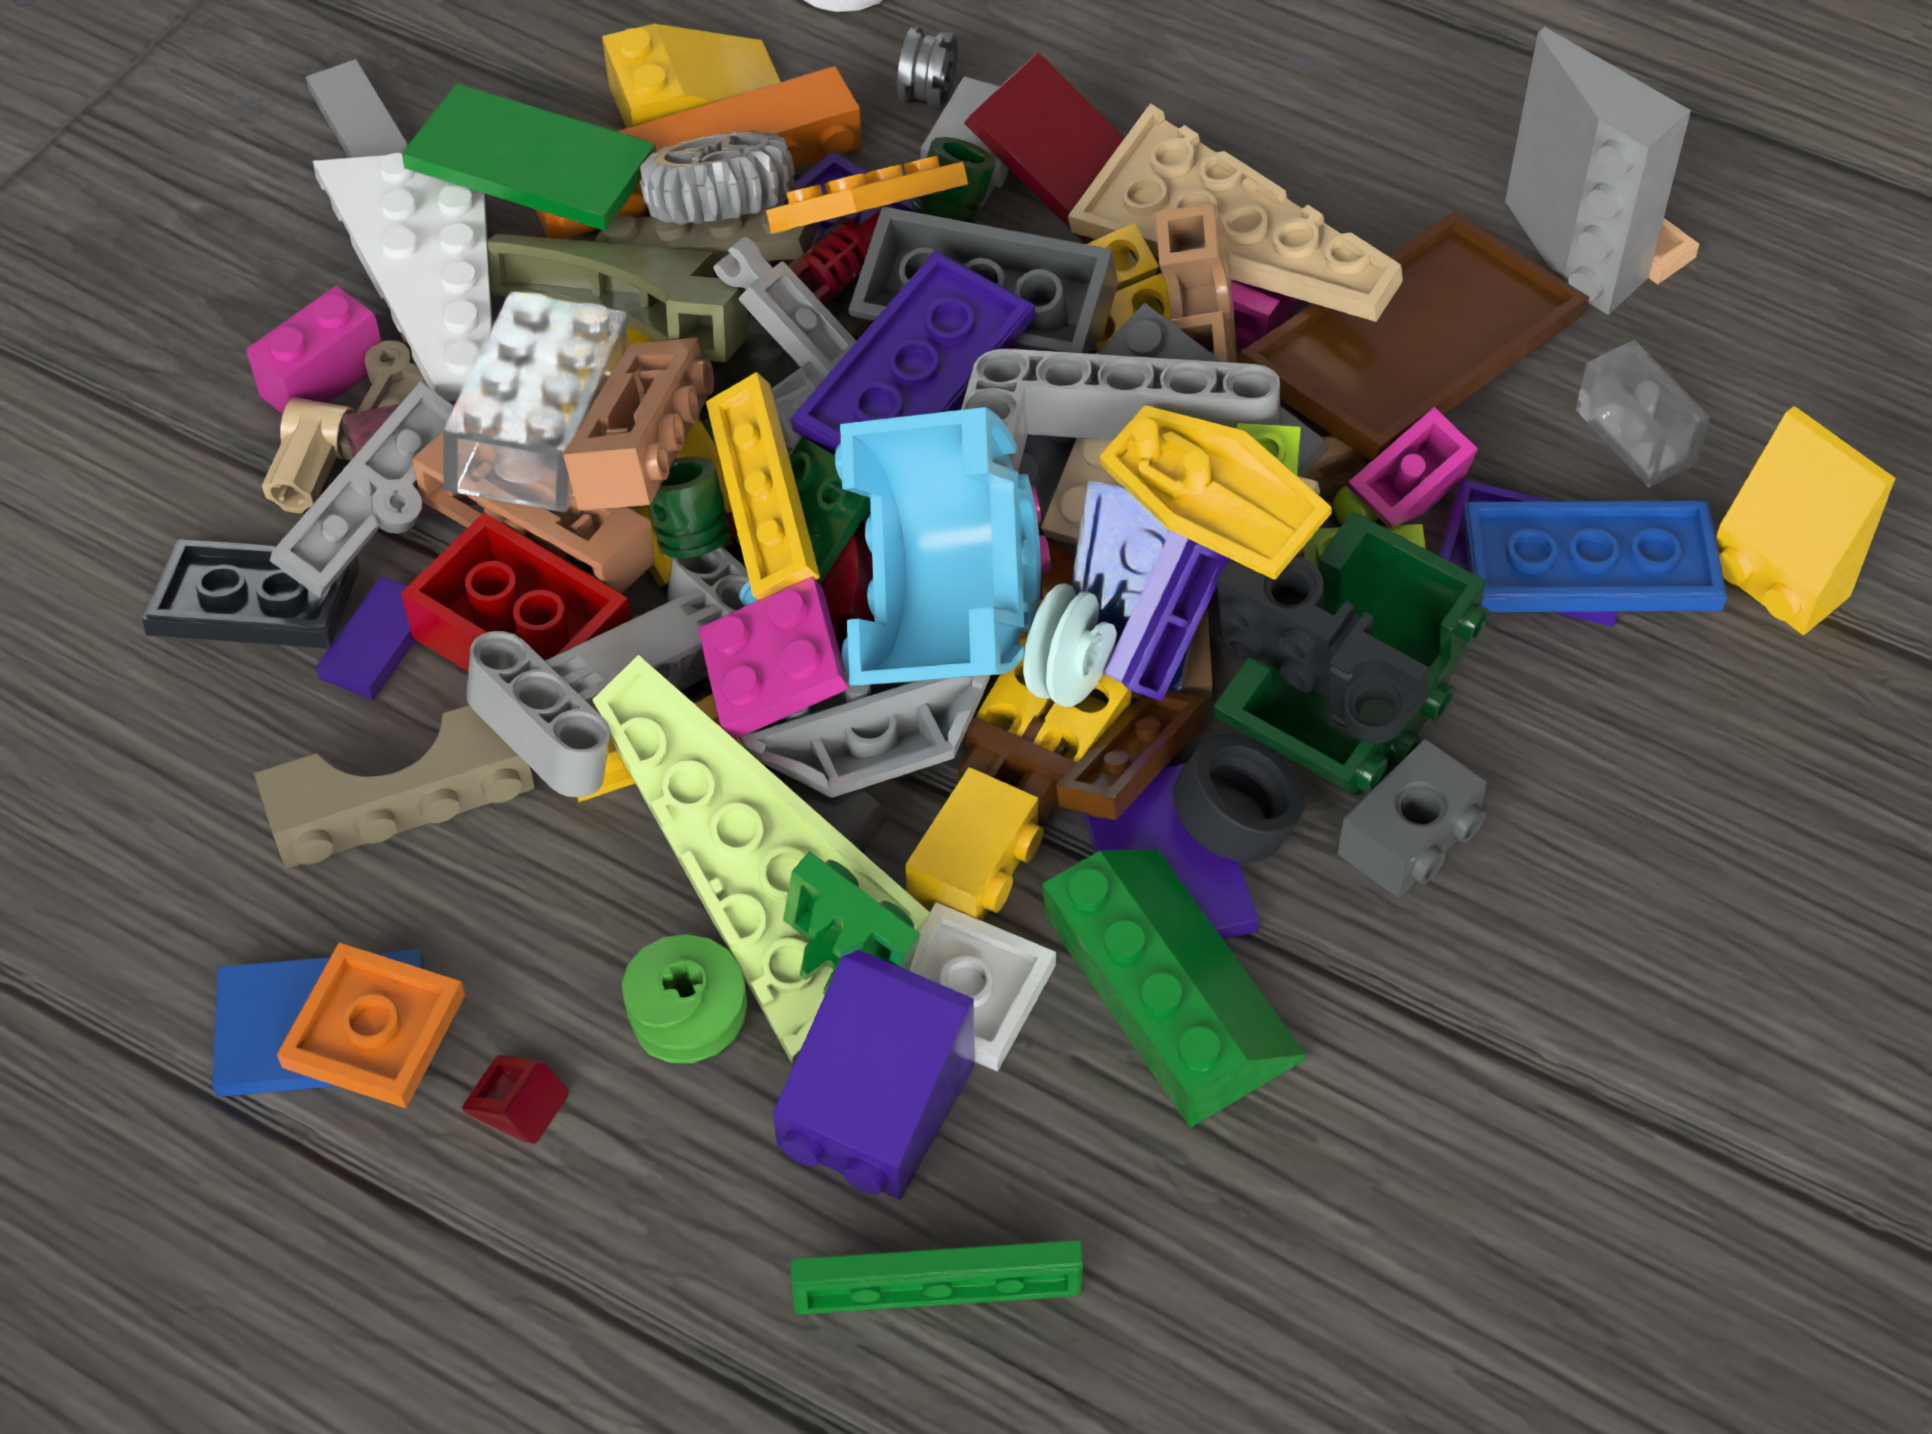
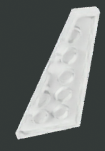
M402 153L313 161L315 176L322 190H326L331 200L333 211L338 220L342 221L351 238V244L380 298L385 299L395 326L405 336L411 348L412 357L428 387L446 401L497 397L485 193L405 169Z

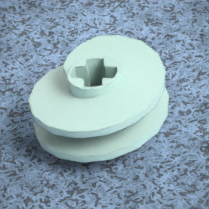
M1066 583L1057 584L1046 595L1037 610L1026 639L1023 673L1027 689L1035 697L1051 698L1057 705L1071 708L1082 702L1090 694L1104 674L1115 648L1117 632L1113 624L1102 622L1097 625L1099 603L1095 594L1087 591L1081 592L1076 596L1073 586Z

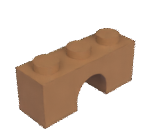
M1214 202L1155 212L1159 266L1166 280L1171 306V319L1168 321L1222 362L1238 363L1227 232Z

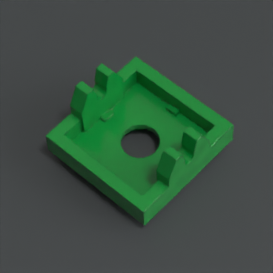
M808 851L792 870L783 917L784 922L810 940L805 946L800 976L808 980L819 972L822 967H831L833 972H831L824 987L823 994H825L841 957L857 950L864 951L910 971L921 935L914 929L912 919L895 904L888 901L879 903L858 888L859 883L855 876L840 863L834 860L823 862Z

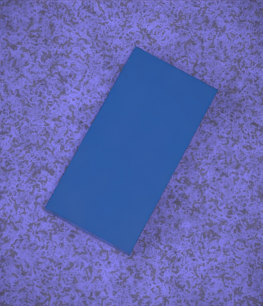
M1709 501L1464 502L1462 522L1468 570L1470 573L1486 580L1481 605L1488 608L1489 612L1723 611L1727 595Z

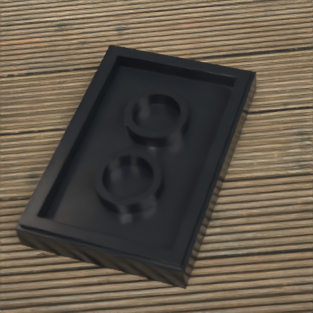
M178 539L142 618L145 633L150 636L330 649L360 569L358 555L355 556L321 598H319L270 562L272 551L276 546Z

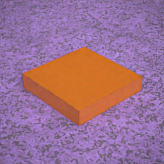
M338 943L277 1053L281 1067L406 1109L465 997L462 981Z

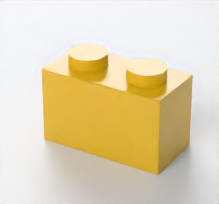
M968 767L905 864L907 893L930 911L937 902L981 921L985 919L990 910L995 913L1000 911L1011 891L1013 883L1011 875L1020 861L1029 863L1041 843L1044 830L1043 827L1038 825V797Z

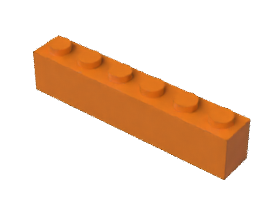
M835 66L616 131L656 143V152H659L663 147L675 146L679 141L696 139L697 136L707 137L716 133L727 134L734 131L743 133L752 130L759 133L770 132L785 139L788 151L793 159L794 169L820 162L832 151L843 155L862 149L860 108ZM640 183L616 217L628 215L637 218L650 214L648 205L643 199ZM534 209L548 238L569 239L598 230L595 227Z

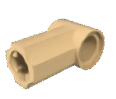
M296 397L289 400L282 415L280 429L281 445L262 484L266 499L278 504L283 511L303 514L305 509L315 503L319 498L335 459H343L339 442L356 414L354 408Z

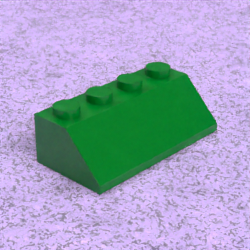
M1158 849L1098 851L1042 883L1046 920L1190 1128L1306 1060L1305 1052Z

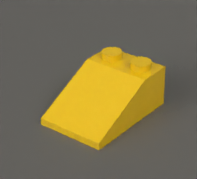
M661 24L630 28L625 31L602 36L608 84L625 128L780 83L765 45L759 39Z
M1793 406L1785 413L1719 526L1716 541L1723 578L1729 583L1740 587L1765 606L1775 618L1785 621L1804 636L1851 597L1896 478L1800 409Z

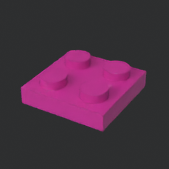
M813 576L698 628L720 727L734 740L849 689L824 590Z

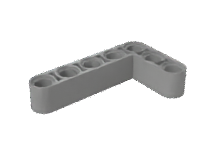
M995 349L984 353L976 360L961 410L986 407L1003 421L1017 444L1016 453L1008 455L1013 469L1019 471L1028 434L1114 440L1144 405L1232 428H1237V423L1280 425V379L1274 370L1257 364Z

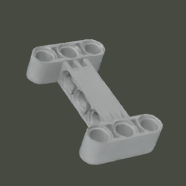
M723 547L697 557L672 558L666 604L546 661L515 634L504 631H491L481 634L474 639L470 647L466 690L467 702L553 790L568 797L591 795L601 788L604 781L610 740L609 725L594 710L592 699L638 655L679 691L709 677L698 628L746 607L740 601L739 594L743 586L749 581L747 570Z

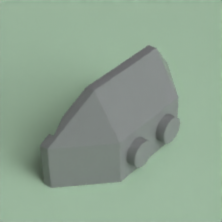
M845 670L847 681L849 684V675ZM990 675L849 686V689L746 734L740 737L739 740L742 747L758 761L833 798L954 759L987 686Z

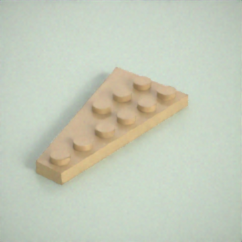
M1151 103L1068 215L1071 232L1096 240L1135 222L1154 257L1159 258L1155 212L1214 202L1227 232L1232 280L1377 322L1403 282L1401 264L1353 233L1341 234L1324 223L1322 213L1309 205L1302 209L1287 199L1286 190L1226 151L1214 152L1200 143L1198 133L1185 125L1179 129L1165 120L1164 112Z

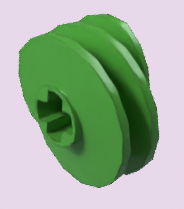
M689 934L662 937L643 947L627 965L622 981L625 1009L636 1040L648 1055L668 1063H695L717 1055L732 1043L745 1022L748 999L742 968L729 950L710 938Z

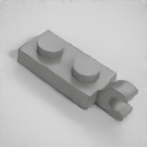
M744 236L729 248L730 254L715 264L713 267L714 271L727 285L746 289L738 300L819 386L857 341L783 261L772 268L762 256L757 245Z

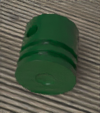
M950 137L935 138L931 142L926 158L938 156L940 167L963 162L968 184L912 198L911 207L916 213L975 224L977 214L981 209V202L985 198L996 161L989 152L970 142Z
M693 456L676 458L669 469L668 478L663 480L651 505H648L650 517L654 524L653 528L657 537L658 548L662 554L673 558L697 557L722 547L730 539L731 528L727 522L728 516L724 509L725 503L716 466L713 461L704 457Z

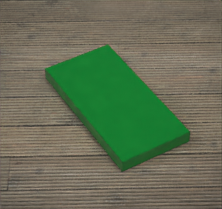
M456 83L402 152V159L405 169L606 231L639 185L640 179H642L640 165L652 153L657 152L656 143Z

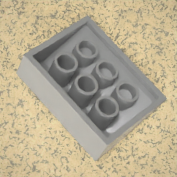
M1544 27L1537 33L1505 202L1552 273L1589 296V304L1609 315L1649 277L1691 110Z

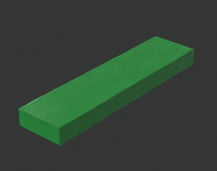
M1080 1240L790 1259L795 1313L799 1315L1074 1297L1081 1294L1083 1267Z

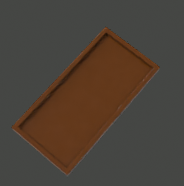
M1453 212L1387 255L1401 264L1403 282L1377 322L1312 304L1240 352L1238 363L1257 364L1274 370L1280 379V399L1370 461H1373L1431 409L1435 407L1444 415L1583 316L1590 297Z

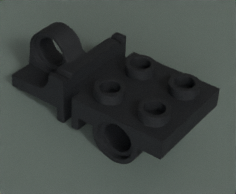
M1295 556L1275 580L1261 573L1257 574L1233 560L1229 561L1218 576L1217 589L1222 639L1228 648L1244 660H1247L1248 657L1255 661L1258 659L1279 671L1282 678L1294 688L1303 692L1314 690L1330 699V713L1333 714L1331 721L1342 727H1347L1357 739L1371 744L1384 743L1393 739L1420 710L1428 698L1429 667L1370 636L1369 634L1374 629V616L1364 612L1361 618L1354 614V605L1346 601L1335 616L1324 610L1323 578L1319 569L1309 560ZM1371 699L1383 700L1394 710L1392 716L1381 723L1366 722L1358 714L1366 702Z

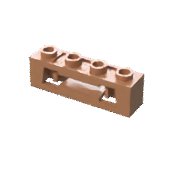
M698 337L628 345L563 453L578 511L651 505L663 480L668 478L669 469L678 452L683 449L690 429L694 422L698 421L700 411L706 399L714 390L713 368L709 359L702 358ZM601 430L603 436L597 437Z
M463 416L412 458L422 502L467 528L481 513L460 501L466 496L476 501L481 507H484V513L565 561V552H567L577 561H583L592 567V577L621 594L655 563L651 522L639 510L631 506L578 511L568 474L551 466L540 455L530 454L504 440L496 431L489 428L484 429Z

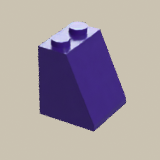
M861 950L841 957L773 1111L777 1145L781 1146L782 1150L790 1158L800 1164L811 1167L821 1164L843 1174L844 1178L860 1191L873 1195L879 1194L881 1191L901 1200L975 1067L974 998Z

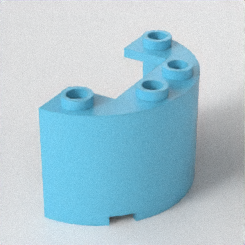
M986 407L840 424L841 443L836 449L835 464L837 473L842 480V489L870 497L871 516L866 521L865 536L867 545L872 552L873 579L869 583L867 597L870 611L875 616V622L862 619L847 620L848 637L843 643L842 660L844 668L849 675V686L998 675L1013 670L1021 662L1025 653L1024 646L1018 645L1021 633L1030 631L1039 606L1041 554L1036 508L1028 474L1018 475V471L1013 469L1008 454L1016 453L1017 444L1006 425L993 411Z

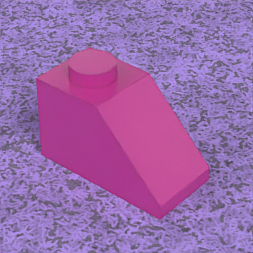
M1434 407L1348 482L1347 488L1391 529L1422 516L1465 478L1478 448Z

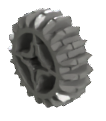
M752 130L743 133L738 131L727 134L716 133L707 137L697 136L696 139L690 141H679L675 146L663 147L659 152L652 153L640 165L642 176L640 184L643 199L648 205L650 216L665 223L674 222L682 225L694 222L699 225L709 221H716L718 223L723 219H738L739 216L749 213L757 214L760 209L771 208L778 202L787 198L786 193L791 192L795 188L793 159L788 151L785 139L770 132L759 133Z

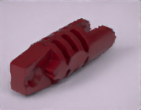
M881 209L859 226L849 217L822 241L788 266L823 305L827 304L844 287L860 276Z

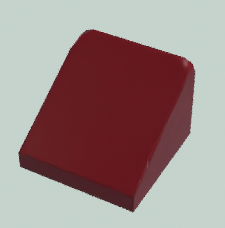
M498 1054L463 1103L464 1105L461 1109L467 1115L520 1141L535 1144L567 1099L568 1090L544 1061Z

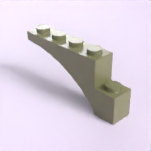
M495 234L487 241L492 296L533 300L593 313L625 324L656 341L698 337L702 358L709 359V361L727 362L749 337L747 308L738 300L746 289L729 286L720 278H714L713 252Z

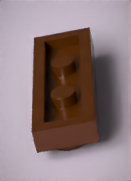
M1167 690L1162 701L1141 695L1056 784L1058 805L1087 813L1092 817L1117 820L1208 721L1206 698Z

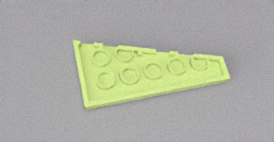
M638 655L592 699L594 710L609 725L611 741L725 945L742 968L744 979L793 1064L798 1057L825 996L823 994L824 987L831 972H833L831 967L824 966L808 980L800 976L805 946L810 940L783 921L792 870L808 851L823 862L834 860L843 865L857 879L859 883L858 888L879 903L888 901L901 908L912 919L916 931H919L929 921L930 912Z

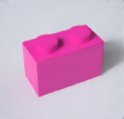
M336 285L246 349L259 396L283 415L287 403L293 397L330 403L368 375L364 361L366 352L371 346L381 342L375 314Z

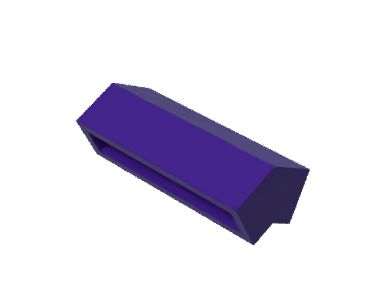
M1170 530L1104 674L1121 682L1128 690L1162 701L1217 587V578L1226 567L1230 558Z

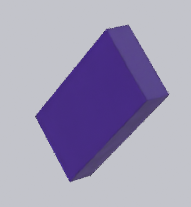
M383 576L380 577L331 644L330 649L326 651L316 665L321 680L374 700L416 641L412 637L401 592L407 587L406 585Z

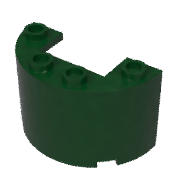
M1352 511L1318 558V569L1323 578L1324 610L1335 616L1346 601L1354 605V614L1361 618L1364 612L1374 616V629L1369 634L1370 636L1429 667L1428 698L1420 710L1393 739L1379 744L1366 743L1353 736L1347 727H1342L1331 721L1333 714L1330 713V699L1314 690L1303 692L1294 688L1282 678L1278 670L1267 664L1264 666L1250 657L1247 658L1213 708L1216 717L1220 721L1353 795H1362L1364 793L1369 794L1393 767H1397L1420 744L1421 737L1418 736V733L1428 718L1437 721L1443 715L1454 694V687L1448 685L1467 643H1473L1481 633L1488 619L1489 609L1481 605L1486 580ZM1371 699L1366 702L1358 716L1369 723H1381L1389 719L1394 710L1383 700Z

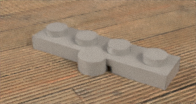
M419 382L272 551L270 562L321 598L379 528L388 533L398 534L408 531L415 525L422 509V499L419 491L415 488L417 481L412 458L461 416L469 419V417L425 384Z

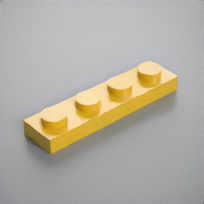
M756 372L706 401L752 595L757 600H761L813 576L815 579H818L820 575L770 383Z

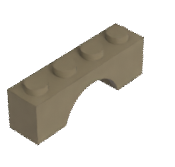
M470 705L443 713L440 731L431 748L418 761L395 773L373 777L351 775L334 768L318 753L253 773L285 870L301 864L318 863L332 854L366 843H380L389 839L394 834L428 823L445 822L456 814L490 803H503L515 798L518 794L535 789L530 766Z

